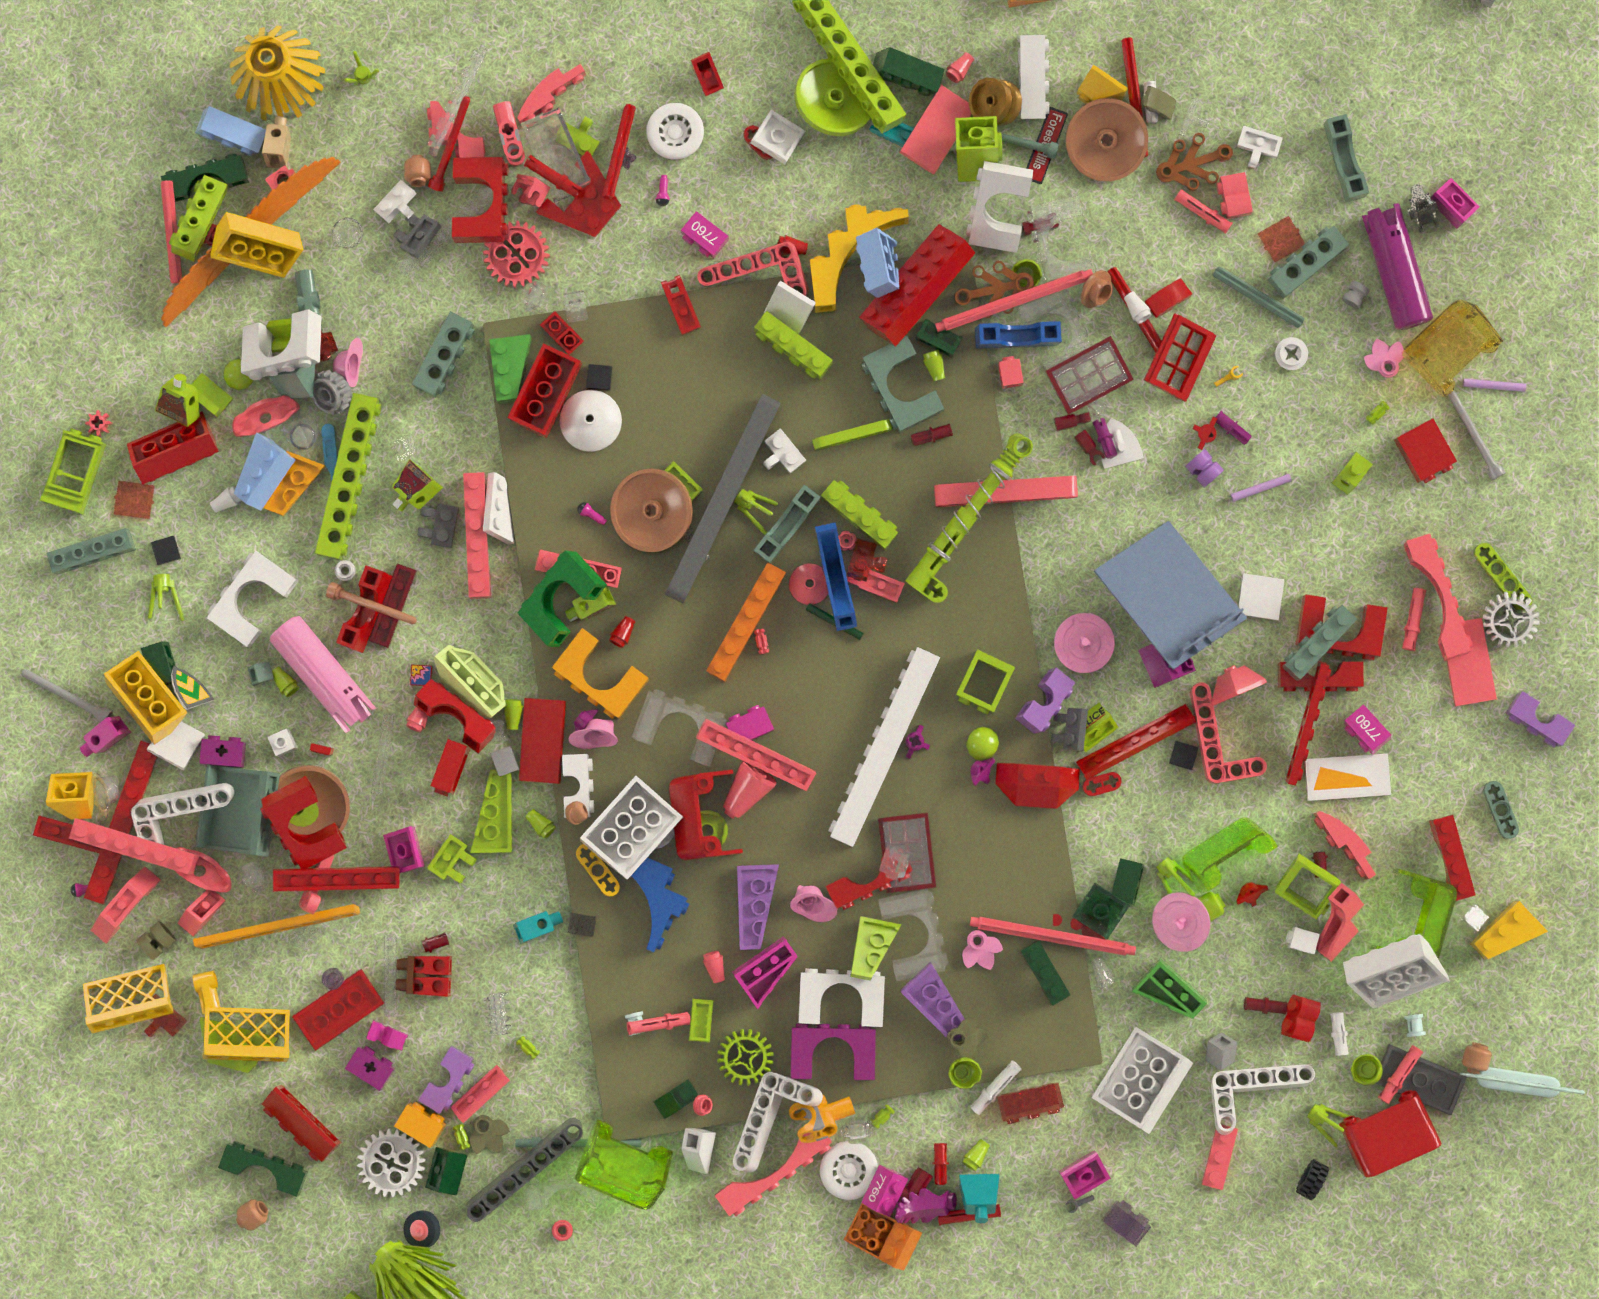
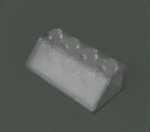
M559 107L521 123L523 132L536 159L561 175H567L569 180L582 188L591 183ZM544 179L546 185L551 187L549 193L554 203L571 196L562 189H556L554 184Z

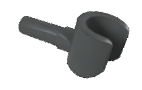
M1091 1195L1077 1201L1074 1199L1068 1200L1066 1205L1069 1203L1075 1204V1209L1068 1212H1076L1082 1204L1095 1200L1094 1196Z

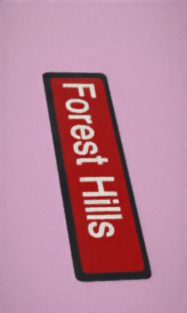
M1049 107V114H1046L1036 142L1042 144L1058 143L1068 113ZM1033 150L1026 169L1033 170L1032 182L1040 185L1043 183L1051 158H1047L1044 152Z

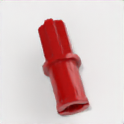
M934 1143V1162L932 1164L934 1165L935 1185H946L947 1165H949V1162H947V1143Z

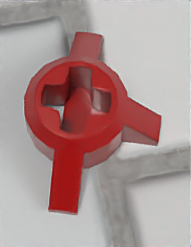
M1212 417L1209 424H1204L1201 427L1194 424L1193 430L1198 432V437L1201 440L1198 449L1202 450L1205 443H1211L1215 440L1217 432L1214 425L1217 418Z
M1253 882L1244 884L1236 900L1237 905L1247 902L1252 907L1256 906V900L1262 893L1268 891V886Z

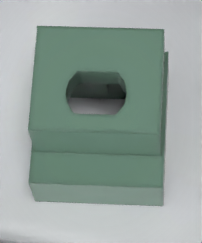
M270 662L258 663L248 667L252 686L274 679Z

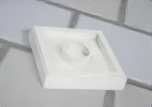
M770 110L750 143L785 165L806 131L773 110Z
M780 281L764 313L768 311L799 334L816 302Z
M1243 573L1238 607L1244 609L1243 613L1246 616L1278 621L1284 579Z
M180 722L170 735L155 745L151 742L147 751L184 771L201 744V740L204 739L205 734Z

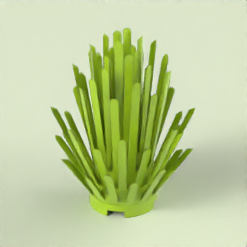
M399 1239L396 1243L389 1241L375 1253L377 1258L374 1263L370 1262L369 1270L375 1275L377 1299H383V1292L385 1299H394L391 1290L396 1299H454L443 1290L445 1288L460 1299L466 1298L459 1294L462 1291L454 1286L457 1284L455 1281L417 1261L425 1262L445 1271L450 1269L441 1264L450 1267L457 1266L428 1256L441 1257L444 1255L440 1252L429 1251L431 1249L429 1247L404 1245Z

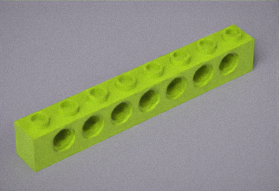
M792 0L794 9L800 13L806 27L811 29L817 43L824 48L828 59L837 67L839 75L845 79L851 93L856 95L862 109L869 114L873 125L881 133H884L901 124L907 114L830 1Z
M357 393L352 395L315 554L342 561V557L347 555L348 544H346L347 536H351L353 531V524L350 523L352 516H356L358 504H355L357 496H360L362 493L363 484H360L361 477L366 475L367 464H365L366 456L371 454L372 444L369 443L371 436H375L377 424H374L376 416L380 415L382 404H379L378 398ZM367 412L369 414L368 420L360 422L358 419L359 415ZM358 432L364 433V439L361 442L354 441V435ZM353 452L359 453V459L356 462L349 461V456ZM348 472H353L355 475L354 480L351 482H345L344 476ZM343 492L350 494L347 502H340L339 498ZM343 512L345 519L340 523L336 522L335 515ZM334 532L340 533V539L336 543L330 541V536Z

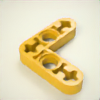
M584 844L580 845L576 851L577 860L605 896H615L620 889L617 879L602 859L592 851L589 853V857L592 860L596 857L598 861L591 863L587 867L585 864L589 863V861L585 857L581 858L580 855L582 854L581 849L586 851L589 848ZM601 865L604 873L601 876H594L592 873L593 866ZM606 874H609L610 876L609 878H607V881L610 884L615 883L616 885L614 887L615 891L613 893L611 891H605V888L607 886L604 883V881L601 884L598 882V880L603 879L606 876Z

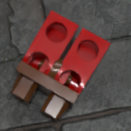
M408 956V958L397 959L396 969L407 971V979H396V990L406 992V994L451 996V977H430V975H452V956Z

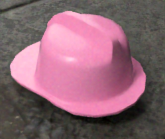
M355 338L351 342L349 349L340 352L333 362V372L342 375L350 387H355L358 382L359 366L363 354V345L359 338Z
M592 719L585 729L570 734L568 738L569 743L582 749L614 746L618 742L617 737L614 735V723L612 720Z
M801 885L797 887L795 897L790 902V907L794 912L816 922H827L835 918L837 909L834 903L825 898L818 887H804Z

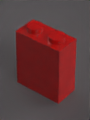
M1434 418L1394 439L1417 483L1424 481L1425 484L1436 478L1434 474L1442 471L1444 474L1454 468L1452 464L1457 462Z

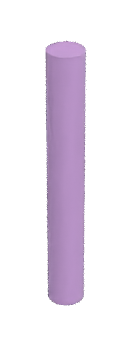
M1463 379V387L1525 392L1526 384Z
M1286 474L1232 493V501L1234 502L1291 482V476Z

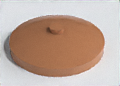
M1114 98L1097 99L1081 107L1071 119L1066 133V148L1070 160L1082 174L1098 181H1115L1130 175L1143 161L1148 148V130L1140 113L1130 104Z
M644 469L628 475L617 486L611 500L610 513L613 526L625 543L640 551L657 552L674 546L685 536L691 524L693 508L688 490L677 477L660 469Z
M303 765L291 768L280 775L278 790L306 776L316 791L318 799L316 803L319 808V814L316 821L305 827L296 826L289 822L288 827L293 832L302 835L312 834L334 822L340 832L343 831L349 818L350 800L344 784L335 774L319 766Z

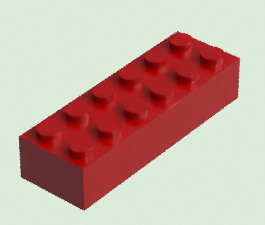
M938 224L898 271L899 289L879 298L876 297L859 318L872 332L896 347L974 256L975 251L965 239Z

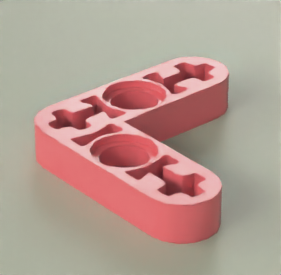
M334 855L317 863L315 868H330ZM318 891L303 892L299 901V907L303 911L312 915L316 912L321 901V897L317 894Z

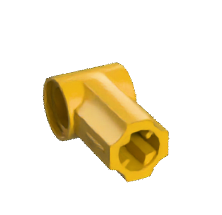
M215 971L194 974L193 984L196 993L199 995L202 1014H205V1007H220Z

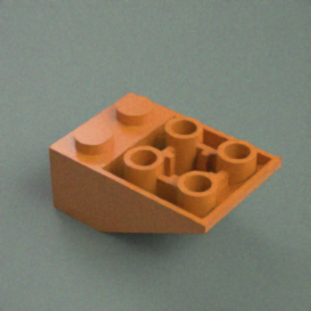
M861 1203L844 1240L886 1264L904 1271L922 1232L905 1223H898L895 1218L878 1213Z

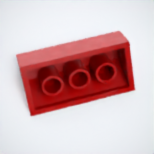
M543 343L507 418L547 439L580 371L581 361Z
M203 411L200 412V417L188 427L176 422L127 443L132 466L142 484L153 482L157 478L171 474L180 468L192 465L196 461L211 457L219 452L216 440Z
M283 1085L276 1086L263 1101L262 1105L265 1107L263 1111L269 1117H275L279 1121L278 1125L285 1132L290 1131L295 1136L293 1140L299 1146H305L309 1149L310 1152L308 1154L315 1161H325L342 1143Z

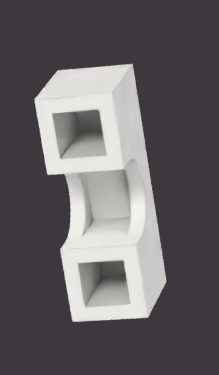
M588 754L562 755L563 776L576 777L580 783V789L576 795L564 797V818H566L565 809L567 805L575 801L583 803L587 808L588 817H591L590 813H594V800H590V792L594 791L593 779H589V771H593L592 758L589 759Z

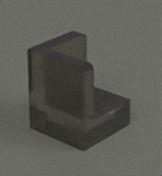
M571 912L567 933L593 937L597 917Z

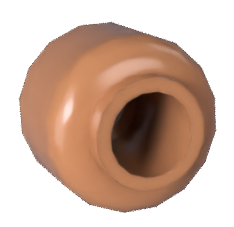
M413 155L407 159L404 164L405 180L414 187H422L429 182L431 178V163L422 155Z
M1472 1042V1045H1468L1465 1048L1462 1064L1468 1068L1467 1072L1480 1074V1071L1488 1070L1492 1052L1488 1050V1046Z
M251 1199L237 1209L236 1221L241 1228L249 1231L255 1230L267 1221L268 1209L262 1201Z

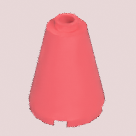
M742 761L723 804L725 808L724 813L733 819L735 817L740 818L775 787L776 780L769 773Z

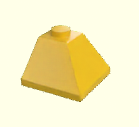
M1093 65L1078 88L1077 95H1079V100L1085 104L1102 98L1122 100L1127 87Z
M93 773L51 774L46 805L71 820L75 818L91 819L94 808Z

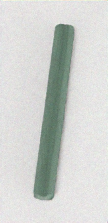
M1218 266L1214 271L1213 276L1295 327L1299 328L1304 322V317L1222 267Z

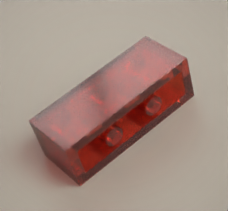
M1058 1082L997 1096L1002 1121H1007V1124L1020 1122L1019 1118L1025 1116L1028 1119L1040 1117L1039 1113L1048 1112V1115L1059 1113L1060 1108H1064Z

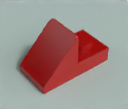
M710 52L690 60L693 72L697 76L705 96L724 89Z

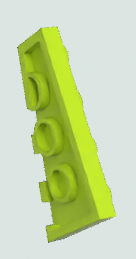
M490 769L470 853H512V772L499 776L496 769Z

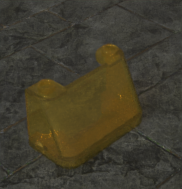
M1457 300L1450 304L1404 348L1402 356L1439 395L1445 397L1454 390L1455 381L1452 378L1480 352H1495L1503 342V339L1477 305L1464 300Z

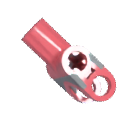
M511 102L497 103L493 105V110L506 158L512 166L522 165L525 161V153ZM513 152H519L517 155H511ZM521 157V160L518 161V162H513V161H512V160H516V159H518V158Z

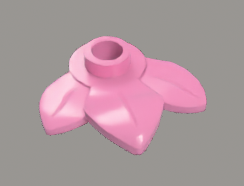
M1376 339L1372 346V354L1364 357L1366 366L1373 371H1379L1385 378L1394 377L1399 370L1398 363L1404 358L1403 346L1398 341L1389 347L1385 342ZM1386 364L1391 365V371L1385 370Z
M979 930L972 931L967 937L968 945L962 953L963 962L967 968L972 967L977 962L983 968L991 970L994 965V953L1001 952L1003 950L1002 945L995 937H987L984 932ZM975 937L981 938L979 945L974 944L973 939Z

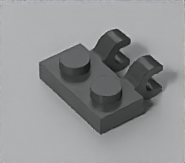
M425 214L421 219L415 215H412L409 219L405 218L409 225L413 227L409 235L399 229L393 234V237L397 238V242L401 244L400 248L417 259L442 227L439 222Z
M438 504L437 510L422 507L421 516L435 518L433 530L419 527L418 537L432 539L431 545L452 548L458 507Z
M1068 708L1067 714L1057 713L1053 716L1054 722L1066 723L1065 735L1051 734V742L1064 744L1063 749L1083 751L1088 709Z

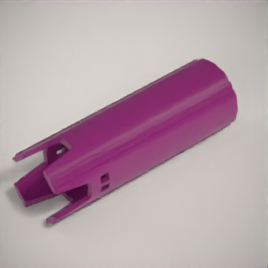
M1394 203V208L1381 212L1378 207L1368 211V215H1362L1395 329L1405 330L1430 322L1433 319V314L1400 204Z

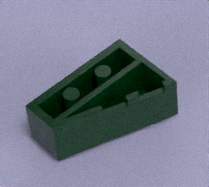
M891 47L877 52L873 62V66L883 80L898 84L907 89L917 90L919 94L924 96H930L938 92L945 71L941 67Z

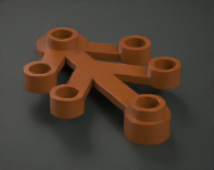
M1196 133L1192 138V145L1184 161L1175 165L1179 154L1186 147L1185 142L1178 139L1173 144V151L1168 161L1161 163L1157 167V178L1164 183L1175 181L1186 186L1190 191H1196L1199 187L1198 179H1188L1179 174V172L1186 170L1206 180L1210 185L1216 184L1219 179L1217 172H1208L1197 166L1215 160L1226 162L1231 159L1233 150L1229 145L1222 144L1216 151L1194 158L1199 147L1205 142V136L1202 133ZM1195 137H1201L1202 142L1197 143L1195 141ZM1181 143L1183 148L1177 149L1176 144ZM1221 150H1228V155H1223ZM1164 169H1169V170H1170V174H1169V175H1165V174L1163 173V170H1164ZM1209 175H1214L1216 180L1210 181ZM1194 181L1197 186L1192 188L1189 182Z
M998 260L993 263L994 272L1002 273L1012 280L1003 283L986 272L983 266L976 265L972 270L973 275L976 278H982L992 286L974 290L960 288L955 292V300L960 305H966L973 298L994 294L988 302L990 303L1001 299L1006 291L1014 289L1011 294L1013 295L1033 288L1034 280L1030 274L1025 272L1017 274L1007 268L1002 261ZM1001 263L1003 265L1002 270L997 271L995 265ZM976 268L983 270L981 275L975 274ZM1021 279L1027 280L1026 286H1020L1019 282ZM964 292L967 294L965 300L959 299L960 293ZM1014 307L1009 311L1004 310L1003 312L1009 314L1013 311Z

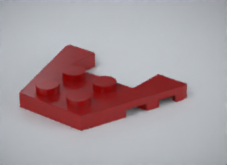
M586 151L575 165L587 174L591 180L583 188L581 194H578V198L574 199L565 211L547 198L536 213L597 237L622 205L615 194L611 200L602 197L606 179L591 153Z

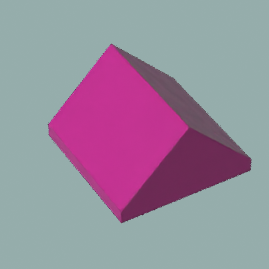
M1452 178L1429 198V201L1456 229L1480 207Z
M414 826L383 835L391 866H399L400 873L425 867Z
M1095 1150L1058 1171L1074 1199L1111 1179Z

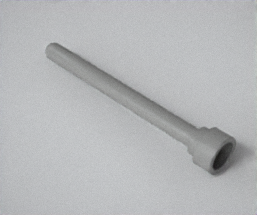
M1453 390L1449 391V399L1489 467L1487 469L1489 478L1493 481L1504 475L1506 472L1503 466L1495 463L1456 392Z
M27 669L22 671L23 677L93 714L97 722L100 723L105 718L112 716L113 711L107 707L98 708Z

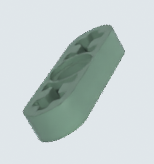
M1497 781L1486 783L1483 788V794L1500 835L1506 839L1516 837L1519 833V826L1503 786ZM1490 785L1498 788L1496 796L1497 798L1502 796L1503 800L1492 804L1491 800H1495L1493 794L1488 793V790L1491 789ZM1498 804L1505 805L1507 809L1505 815L1499 816L1496 813L1495 808ZM1510 816L1511 820L1506 821L1509 826L1514 827L1511 835L1504 832L1506 824L1505 822L1500 823L1499 819H1505Z

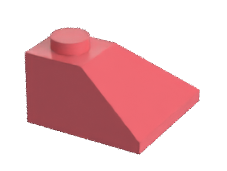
M1233 665L1224 669L1225 674L1217 677L1211 703L1213 706L1263 685L1267 681L1245 665L1239 668Z

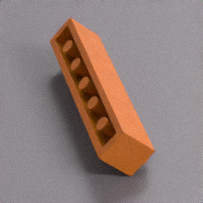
M769 562L766 564L707 668V673L723 682L727 680L786 575L785 571Z

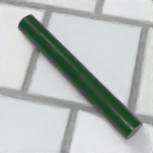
M809 603L806 611L836 627L832 615ZM856 628L842 630L858 640H861L864 634Z

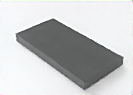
M1388 1044L1381 1061L1382 1077L1375 1084L1385 1088L1388 1083L1387 1079L1391 1078L1408 1052ZM1420 1057L1404 1080L1402 1089L1398 1090L1397 1093L1402 1094L1408 1090H1415L1423 1104L1452 1115L1467 1077Z

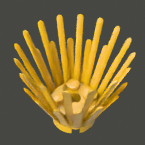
M276 26L266 36L265 27L259 28V34L255 35L254 38L249 34L244 38L250 44L237 46L234 52L246 53L230 63V68H233L245 61L232 75L231 84L234 85L246 71L235 96L237 100H242L251 80L246 111L250 113L251 109L256 110L260 88L261 119L267 121V114L271 115L273 113L271 96L277 116L284 117L282 109L284 113L290 111L285 100L286 97L296 117L299 118L302 116V113L293 97L299 105L304 104L302 97L311 107L316 102L298 82L312 93L315 91V88L323 91L324 88L323 85L301 70L318 77L320 73L325 74V68L297 58L318 60V57L321 56L320 53L314 50L289 48L310 45L311 43L307 38L283 41L297 34L296 30L287 31L275 37L282 26ZM272 56L269 62H264L266 57Z

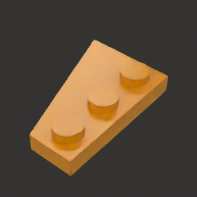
M286 451L295 461L263 508L284 516L326 467L325 465Z

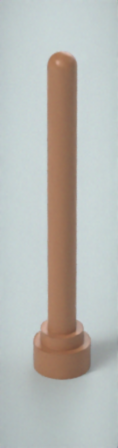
M331 582L327 588V598L333 600H340L342 598L409 624L417 622L416 617L344 591L340 584Z

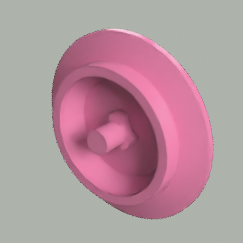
M1079 613L1070 616L1062 622L1056 632L1054 646L1059 660L1068 669L1078 673H1091L1105 666L1110 660L1114 651L1115 640L1113 632L1106 621L1094 614Z
M1183 892L1171 893L1163 897L1154 908L1152 916L1154 931L1159 940L1168 948L1175 951L1188 952L1197 949L1206 941L1210 932V917L1206 907L1196 897Z

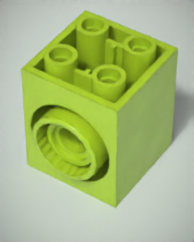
M997 116L955 118L958 182L980 181L977 180L978 169L983 168L984 161L999 164V161L1003 160L1002 134L997 132Z

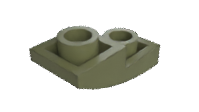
M1147 86V90L1142 98L1143 106L1149 112H1156L1162 118L1172 120L1176 100L1155 87Z

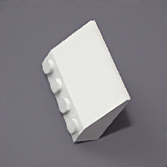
M635 776L580 837V841L628 880L683 816L640 778Z
M1420 934L1411 935L1402 941L1392 942L1386 947L1371 950L1367 954L1355 956L1343 962L1347 984L1373 1009L1450 981L1431 946Z
M1135 1027L1092 1098L1150 1134L1193 1062Z

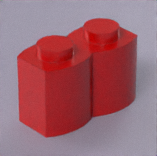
M1293 994L1287 1004V1015L1281 1025V1035L1309 1043L1314 1035L1315 1022L1320 1014L1321 1002Z

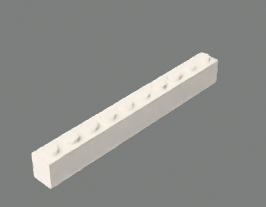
M917 647L916 651L911 650L907 662H910L907 670H902L898 678L901 684L898 689L894 687L889 698L893 700L890 708L885 707L880 717L884 721L881 727L876 726L872 735L875 738L873 745L868 744L863 754L867 758L864 764L859 763L855 775L858 777L855 784L850 782L846 791L849 797L846 802L842 801L837 812L840 813L838 821L833 820L828 830L832 833L831 838L851 847L854 846L940 657Z

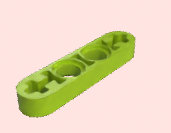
M889 419L821 436L813 439L812 442L815 450H821L889 432L893 428Z
M1481 543L1475 547V559L1503 594L1508 592V596L1511 597L1513 591L1517 592L1520 589L1519 596L1523 593L1526 599L1531 598L1532 600L1530 594L1490 544ZM1480 548H1487V556L1490 559L1494 556L1495 560L1489 562V564L1486 565L1485 562L1488 561V559L1485 556L1480 557ZM1494 563H1498L1502 567V572L1499 575L1493 574L1491 571V566ZM1510 579L1514 582L1515 587L1512 591H1507L1504 588L1506 580ZM1511 604L1516 610L1525 611L1522 606Z

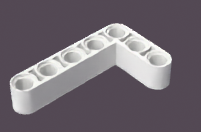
M222 783L139 800L131 810L137 837L164 844L158 819L224 807L234 797L233 787L230 784ZM219 791L225 792L227 799L220 797ZM199 795L205 796L207 802H202L199 799ZM179 799L185 800L187 806H182L179 803ZM159 803L165 804L167 810L161 809ZM139 807H144L147 814L140 812ZM144 826L151 828L152 833H147Z
M1304 1064L1217 1072L1211 1080L1216 1130L1222 1135H1228L1236 1126L1234 1092L1305 1087L1313 1081L1315 1077L1314 1069ZM1299 1072H1307L1310 1076L1309 1080L1301 1079ZM1278 1074H1287L1289 1081H1280ZM1265 1075L1268 1082L1265 1084L1260 1083L1257 1076ZM1237 1077H1245L1247 1080V1084H1238L1236 1080ZM1223 1078L1226 1081V1086L1219 1087L1216 1084V1079ZM1221 1098L1226 1099L1229 1106L1227 1108L1220 1107L1218 1100ZM1223 1119L1229 1120L1231 1127L1228 1129L1223 1128L1220 1121Z
M773 1072L764 1074L733 1158L735 1169L744 1172H754L757 1169L783 1097L803 1105L815 1107L822 1102V1092L818 1088ZM776 1078V1085L773 1087L772 1081ZM794 1085V1091L790 1094V1087ZM812 1092V1098L808 1101V1094ZM767 1098H769V1104L766 1107L765 1101ZM762 1118V1124L759 1127L758 1120ZM754 1138L755 1144L751 1146V1140ZM745 1158L748 1159V1164L746 1166H744Z

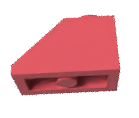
M206 890L185 910L177 924L194 937L226 900L215 891Z

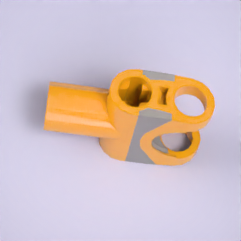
M824 1095L822 1102L818 1106L812 1107L796 1102L789 1109L791 1119L810 1120L797 1132V1136L802 1143L816 1142L833 1136L837 1132L835 1121L855 1114L850 1097L828 1104ZM802 1109L799 1113H794L795 1111Z

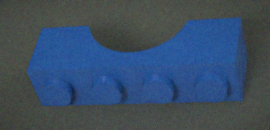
M1060 321L1038 322L1017 326L986 323L978 324L975 327L976 349L1057 346L1062 342Z

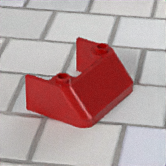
M733 770L674 778L670 782V806L683 816L673 828L676 854L680 859L688 861L743 853V849L722 851L721 843L717 837L703 836L698 795L707 794L712 790L713 778L730 776L733 774Z

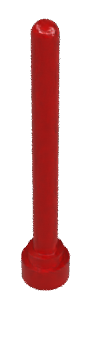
M468 96L462 98L436 175H433V178L429 180L428 187L439 192L444 190L446 183L443 177L470 103Z

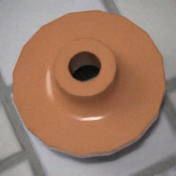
M1096 271L1084 283L1081 303L1086 308L1103 305L1110 298L1113 285L1111 284V276L1107 271Z

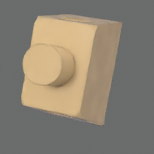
M275 117L274 124H268L266 127L262 154L267 167L281 168L284 165L288 167L291 135L288 126H286L287 119L284 117Z

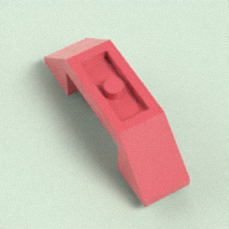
M146 866L143 867L124 885L101 912L90 931L107 944L120 929L119 925L141 899L150 894L161 879Z

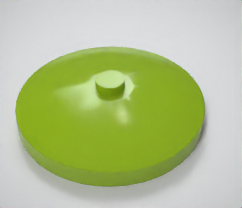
M828 58L815 61L803 70L796 83L794 97L800 115L812 128L831 136H847L858 132L869 122L871 117L862 109L860 101L856 95L851 93L849 85L845 79L841 78L837 67Z

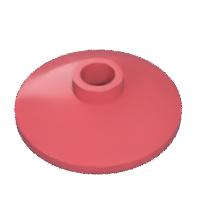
M803 564L793 571L789 580V589L792 596L798 602L809 605V603L814 605L826 598L828 591L822 567L816 564ZM812 580L814 582V585L812 587H807L806 581Z

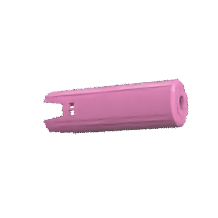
M300 616L292 617L270 636L269 641L345 733L350 732L346 723L350 726L358 720L362 723L371 715L366 706L371 711L376 709Z

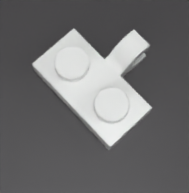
M1243 126L1237 147L1252 152L1248 167L1256 169L1260 155L1274 159L1277 158L1283 138Z
M400 180L373 210L387 223H390L399 212L409 219L414 212L409 209L407 203L417 193Z
M781 428L764 441L774 454L763 463L768 470L780 461L789 474H791L806 462V459Z

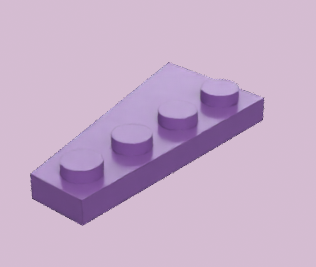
M779 864L737 866L740 950L761 949Z
M931 962L900 990L946 1038L951 1029L958 1027L965 1020ZM955 1035L954 1039H960L961 1035Z

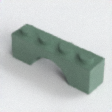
M1344 114L1329 118L1323 125L1345 202L1365 198L1369 190L1364 173L1361 171L1355 157L1352 130L1348 116Z
M803 485L776 524L756 546L754 553L765 562L772 564L819 503L821 497L806 485Z

